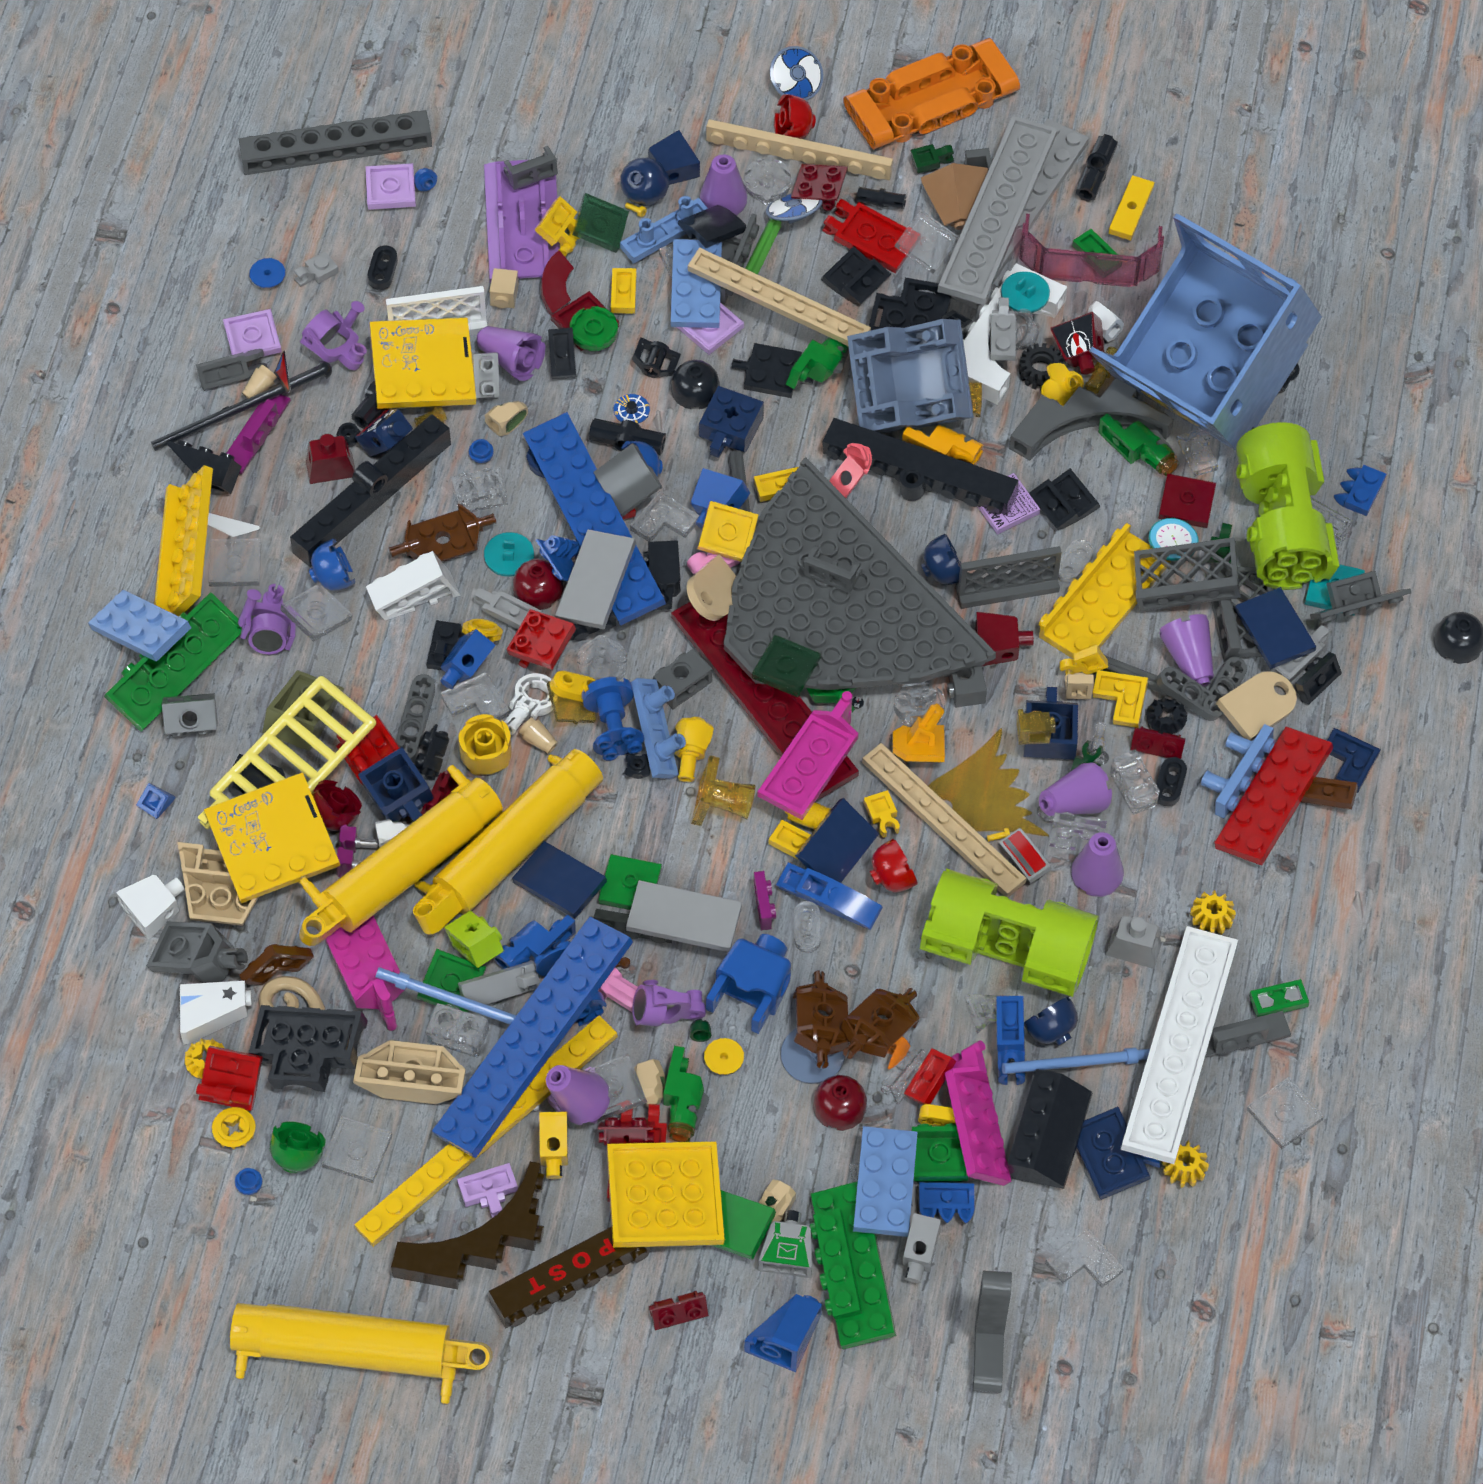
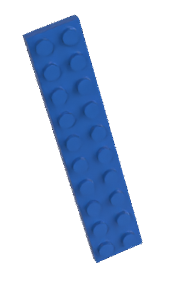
M568 412L523 433L580 548L587 530L632 538L610 493L604 491L596 478L594 471L597 468ZM635 545L612 607L620 626L666 604L637 545Z
M589 916L464 1086L462 1095L456 1097L432 1132L442 1140L476 1158L632 945V939Z

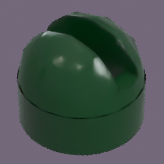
M697 1019L692 1022L690 1038L693 1041L705 1042L711 1038V1026L708 1021Z

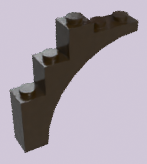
M530 1161L525 1177L513 1198L496 1216L482 1226L462 1236L440 1242L409 1243L397 1241L391 1265L393 1278L458 1290L460 1280H465L467 1265L496 1270L498 1261L503 1262L506 1246L535 1251L536 1243L542 1242L544 1226L540 1225V1215H537L539 1199L536 1198L538 1190H543L545 1174L541 1173V1163Z

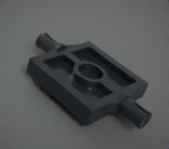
M754 343L752 354L748 361L733 358L731 369L745 371L744 390L792 398L794 389L787 386L786 383L793 366L802 355V352ZM807 377L805 382L813 384L814 379Z

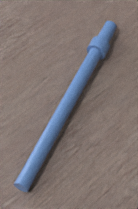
M379 967L375 976L395 984V987L405 990L408 988L507 1024H511L517 1016L417 981L403 972L398 974Z
M1134 1047L1125 1048L1121 1052L1003 1063L1002 1072L1003 1074L1031 1072L1036 1071V1069L1050 1070L1124 1062L1126 1065L1137 1064L1139 1060H1147L1150 1049L1137 1050Z

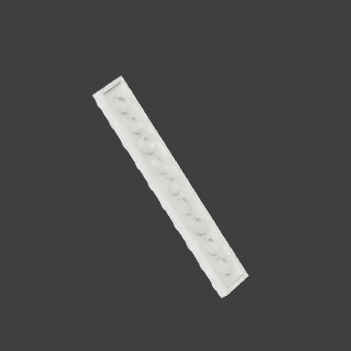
M1189 926L1186 927L1121 1150L1175 1164L1236 951L1237 939Z

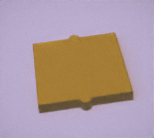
M548 681L547 688L556 722H573L575 725L578 723H595V713L587 710L583 702L557 696L552 691L550 681Z

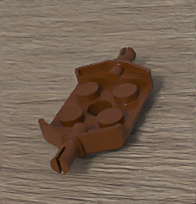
M458 504V510L414 525H411L409 520L407 522L405 541L402 544L389 547V552L392 558L406 553L407 556L410 555L415 560L420 555L431 551L441 561L478 550L480 532L483 531V527L496 524V518L493 513L481 518L476 517L475 514L464 506ZM443 536L450 539L445 544L437 542V539Z
M820 970L813 973L814 983L797 987L792 998H796L797 1034L794 1042L817 1055V1067L821 1068L822 1065V1069L829 1065L828 1055L842 1052L849 1044V1040L841 1029L844 1019L848 1016V997L846 994L828 986V983H825V973L823 971L820 973ZM818 1010L825 1011L828 1016H823Z
M909 988L902 995L901 993L896 994L883 989H876L842 1023L841 1029L850 1042V1045L843 1050V1055L845 1057L848 1055L847 1058L851 1059L858 1051L885 1058L888 1049L912 1026L913 1028L917 1027L920 1018L910 1003L917 997V992L915 990L912 992L913 988ZM884 1015L888 1019H881L878 1016Z

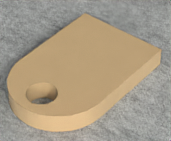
M720 554L711 559L687 582V594L691 604L700 615L712 621L720 620L729 613V606L732 605V586L736 577Z
M1267 671L1258 673L1218 699L1216 705L1243 738L1252 741L1256 738L1264 724L1273 727L1285 719L1294 709L1297 696L1293 685L1287 678L1281 674ZM1274 686L1282 687L1285 695L1277 694Z

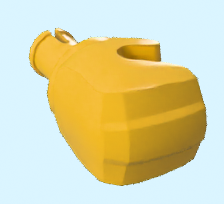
M701 717L682 718L675 725L677 734L683 735L686 740L685 747L674 753L681 758L678 780L683 782L694 781L696 761L704 759L705 751L712 739L714 728Z

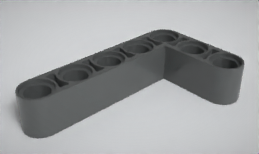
M983 1270L975 1322L973 1391L1002 1392L1004 1332L1011 1297L1012 1272Z

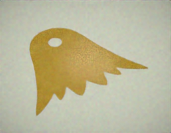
M1002 728L973 755L928 785L942 800L950 801L953 806L952 809L975 831H1004V828H1009L1010 832H1014L1021 828L1024 833L1049 837L1040 827L1022 818L1031 815V811L1015 806L1030 795L1024 790L1009 787L1018 776L1019 769H999L1007 754L996 756L1001 741Z

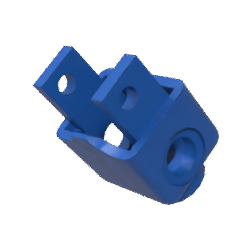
M761 934L755 944L742 938L738 939L716 970V981L706 997V1010L714 1013L725 993L757 1008L752 1018L751 1031L759 1034L768 1016L776 1014L790 984L791 962L784 957L788 951L786 945L778 938L769 934Z

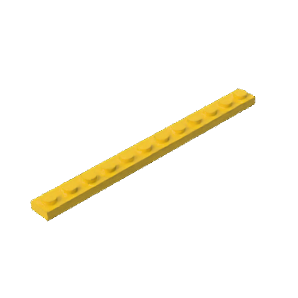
M598 1015L548 1058L476 1158L448 1144L355 1223V1229L373 1247L377 1245L551 1095L546 1085V1076L553 1067L563 1065L581 1069L618 1037L617 1032Z

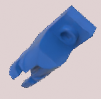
M567 914L562 920L554 922L549 931L535 920L528 923L514 937L509 939L510 947L507 945L502 946L504 951L494 959L496 964L501 969H506L529 962L530 960L534 961L537 956L555 950L559 943L568 941L576 933L575 920Z
M996 996L998 1081L1002 1085H1008V1074H1003L1002 1064L1009 1063L1011 1059L1014 1062L1025 1061L1023 996ZM1025 1072L1015 1073L1017 1085L1023 1084L1025 1082Z

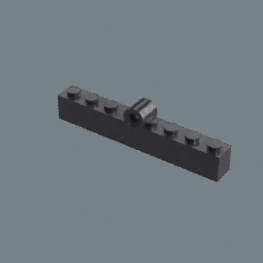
M431 414L376 463L371 464L369 461L361 463L353 473L352 480L354 482L290 536L292 553L311 567V558L318 546L331 539H335L337 542L333 545H337L451 445L450 428Z
M833 418L822 441L823 454L833 460L839 459L844 461L847 456L843 451L850 443L869 447L872 454V463L869 470H872L877 475H887L899 481L900 493L903 498L909 501L919 500L925 491H934L940 493L945 498L963 501L971 507L982 506L987 508L992 514L1008 516L1019 492L1018 479L837 418Z

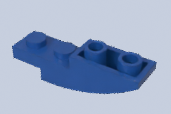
M789 862L776 884L779 889L819 905L825 911L869 930L872 929L883 908L882 905L832 878L809 868L803 869Z

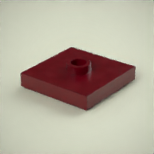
M1167 473L1158 519L1176 518L1192 526L1208 528L1216 483Z

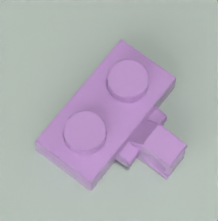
M510 1163L457 1179L465 1207L480 1203L482 1208H489L492 1218L502 1210L500 1203L506 1201L504 1195L518 1190Z

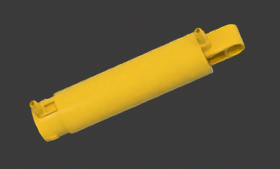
M577 749L571 750L564 758L552 754L549 755L547 760L553 766H550L435 875L432 885L421 880L415 883V887L426 894L413 908V914L425 934L437 933L458 913L465 914L470 910L472 911L585 802L586 797L603 782L602 772L588 755Z
M450 765L447 771L459 786L340 879L320 892L311 881L303 877L300 880V884L312 898V902L318 909L304 919L299 932L300 940L305 945L315 946L340 927L348 932L354 931L483 831L485 825L503 812L501 801L494 790L480 778L470 781L454 765ZM315 927L319 933L316 935L310 934L306 928Z
M237 1303L230 1331V1348L236 1351L237 1355L235 1370L236 1378L238 1379L245 1377L249 1356L439 1378L442 1379L440 1395L441 1403L443 1404L450 1403L456 1368L480 1370L488 1366L493 1358L491 1348L485 1343L450 1339L449 1325L277 1304L261 1306ZM479 1348L485 1352L486 1359L484 1363L478 1364L473 1361L472 1352L474 1349Z

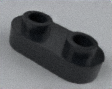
M387 245L380 246L373 253L367 276L369 285L376 290L386 289L392 283L398 263L397 252L393 247Z
M1167 758L1161 765L1154 792L1155 800L1160 805L1173 806L1180 799L1187 773V765L1180 758ZM1169 772H1176L1177 775H1171ZM1164 793H1169L1171 796H1170V797H1166V796H1164L1163 794H1164Z

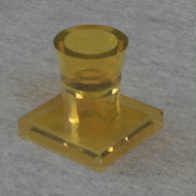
M710 755L700 778L691 824L702 826L709 807L735 814L747 820L752 807L756 785L716 779L720 758Z

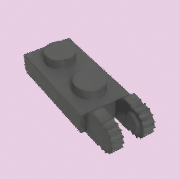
M263 349L250 350L246 353L241 352L196 364L202 390L250 378L256 368L259 369L261 365L267 367L266 363H258L249 367L246 363L247 361L263 357Z

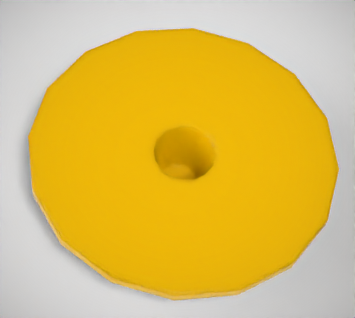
M720 1038L712 1041L707 1046L704 1052V1060L712 1072L719 1075H728L736 1072L741 1067L744 1061V1052L736 1041L729 1038Z

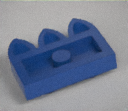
M1363 465L1362 468L1347 469L1346 472L1353 480L1341 482V487L1347 493L1335 494L1334 498L1344 508L1367 516L1385 481L1386 473Z
M919 1182V1212L921 1215L934 1218L936 1212H938L941 1218L948 1223L954 1214L958 1213L965 1224L970 1221L975 1209L974 1183Z

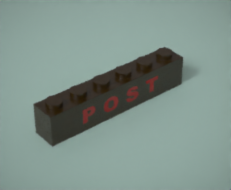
M611 1226L488 1291L490 1303L505 1329L510 1326H519L527 1320V1317L534 1313H543L553 1303L559 1300L565 1301L576 1294V1291L585 1286L590 1288L596 1285L602 1277L608 1274L615 1275L624 1269L625 1265L633 1261H642L651 1252V1247L613 1248Z

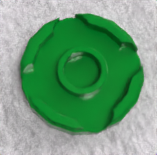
M593 306L591 309H581L572 317L570 322V328H573L574 343L582 349L597 351L609 347L618 335L616 317L606 308Z

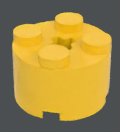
M481 714L468 719L465 722V726L459 732L461 760L472 774L487 775L496 773L507 768L511 759L510 730L504 721L495 719L494 716L489 714Z

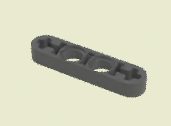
M427 674L418 675L412 681L396 742L404 750L406 743L409 744L410 753H407L413 763L420 750V742L435 695L434 679ZM423 684H427L428 687H425L423 697H421L420 687ZM416 704L425 707L424 711L419 714L413 713L410 709ZM410 726H415L419 729L415 735H407L404 731Z

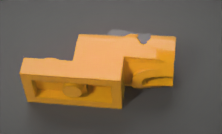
M938 425L930 437H928L923 432L907 426L902 435V441L973 465L978 463L983 454L982 448L984 445L960 428L951 430L945 426Z

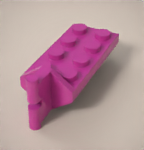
M843 692L841 699L832 711L813 710L757 791V797L801 820L804 819L858 739V732L850 725L852 713L851 692Z
M374 916L352 932H348L340 927L329 935L325 941L356 1008L379 1009L387 1029L390 1031L395 1030L397 1023L392 1002L404 990L395 987V984L375 977L379 967L398 974L400 970Z
M979 1040L963 1049L961 1054L956 1053L951 1056L956 1063L951 1070L945 1072V1077L968 1177L1004 1186L1012 1181L1004 1151V1141L999 1129L998 1115L992 1098L993 1093L989 1085L982 1053L986 1047L984 1042Z

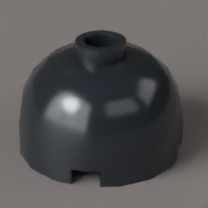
M689 360L681 364L674 371L671 381L674 400L686 409H691V407L707 408L717 387L720 386L715 369L710 364L701 360Z
M1454 612L1445 616L1436 628L1433 639L1435 649L1441 657L1453 659V663L1457 664L1469 663L1477 659L1483 650L1482 623L1477 617L1466 612Z

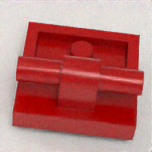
M530 609L506 649L508 655L519 658L518 664L523 668H527L531 662L553 670L576 630L574 623Z
M378 715L373 717L376 720L375 727L344 758L361 784L362 782L358 776L359 773L400 748ZM337 735L336 737L340 743L336 747L339 750L346 741Z
M209 1046L202 1083L198 1084L196 1094H199L198 1100L243 1108L249 1111L253 1110L263 1056Z

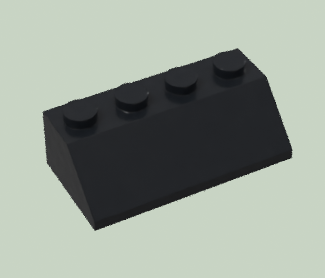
M1036 1069L1007 1163L1012 1179L1056 1188H1065L1093 1093L1091 1090L1062 1073Z

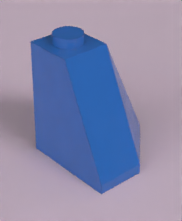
M794 1295L747 1336L744 1352L796 1372L821 1317L822 1304L809 1295Z

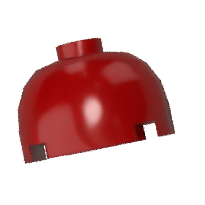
M782 95L777 106H781L780 113H775L774 131L776 134L804 139L809 134L811 128H814L816 116L805 99L795 95Z
M892 839L877 848L872 857L873 870L869 871L876 885L882 884L886 890L891 892H902L918 885L912 868L910 869L907 863L908 860L896 840Z

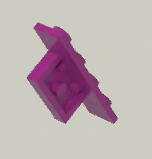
M281 394L259 404L226 452L234 456V461L242 466L239 474H243L273 427L277 424L280 416L291 401L289 397Z

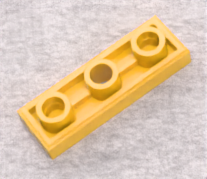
M1132 175L1110 225L1108 234L1132 240L1155 182Z

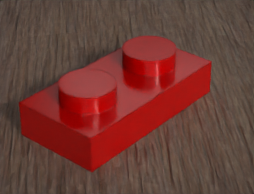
M931 1048L904 1094L909 1099L922 1105L931 1104L946 1080L945 1072L951 1070L956 1061L952 1057Z

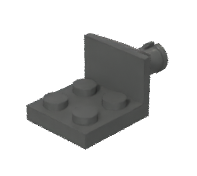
M167 921L146 966L152 972L193 974L201 983L222 982L230 968L244 969L245 965L238 962L247 963L248 955L243 948L235 949L211 923Z

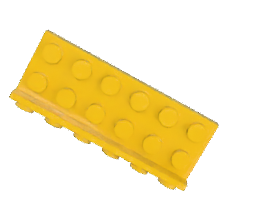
M205 465L197 473H194L191 479L186 484H183L181 488L171 484L166 487L154 605L177 616L186 612L201 597L213 468Z
M1128 523L1122 529L1117 528L1111 537V542L1107 546L1103 545L1100 548L1094 562L1087 563L1082 571V576L1078 580L1074 579L1071 582L1067 594L1064 597L1060 596L1056 600L1053 610L1050 614H1044L1038 624L1040 626L1039 638L1074 659V653L1097 645L1100 649L1137 604L1134 551L1151 549L1148 543L1130 533L1131 525ZM1152 557L1141 558V565L1149 569L1156 560ZM1161 564L1153 573L1160 577L1166 570V567ZM1148 577L1142 584L1143 589L1151 588L1156 581Z

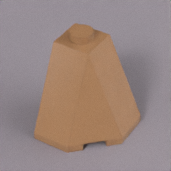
M952 163L921 177V182L945 226H953L956 230L964 228L988 173V168Z

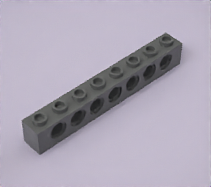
M427 110L238 138L244 175L432 147Z

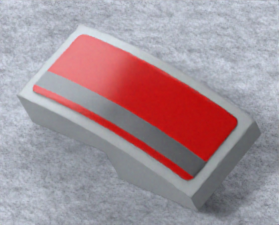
M1021 828L999 842L1001 848L1012 859L1017 869L1026 877L1030 884L1052 870L1050 864Z

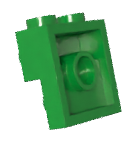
M955 1123L944 1126L920 1124L911 1128V1131L917 1132L913 1181H968Z

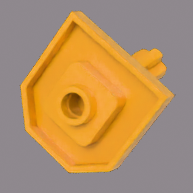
M937 703L935 705L932 704L923 718L918 717L914 724H905L894 730L892 737L893 754L904 761L945 762L944 725H937L944 714V709Z

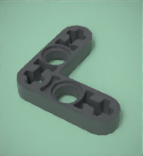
M1239 657L1229 658L1222 665L1209 689L1174 667L1165 668L1157 676L1156 681L1158 687L1163 692L1202 718L1214 721L1223 712L1217 705L1214 707V712H1211L1209 710L1210 704L1215 699L1218 700L1226 695L1218 690V683L1225 684L1229 692L1240 685L1246 675L1247 665ZM1234 665L1237 667L1236 673L1230 678L1228 675L1231 673L1232 666ZM1168 676L1172 677L1171 684L1167 682ZM1182 683L1183 686L1179 690H1177V688L1180 686L1179 684ZM1186 688H1191L1195 691V700L1189 699L1186 696Z

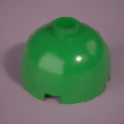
M282 1122L279 1128L275 1126L272 1131L269 1148L273 1160L289 1173L311 1169L320 1161L325 1148L326 1139L321 1132L318 1131L316 1135L310 1131L311 1126L299 1122Z

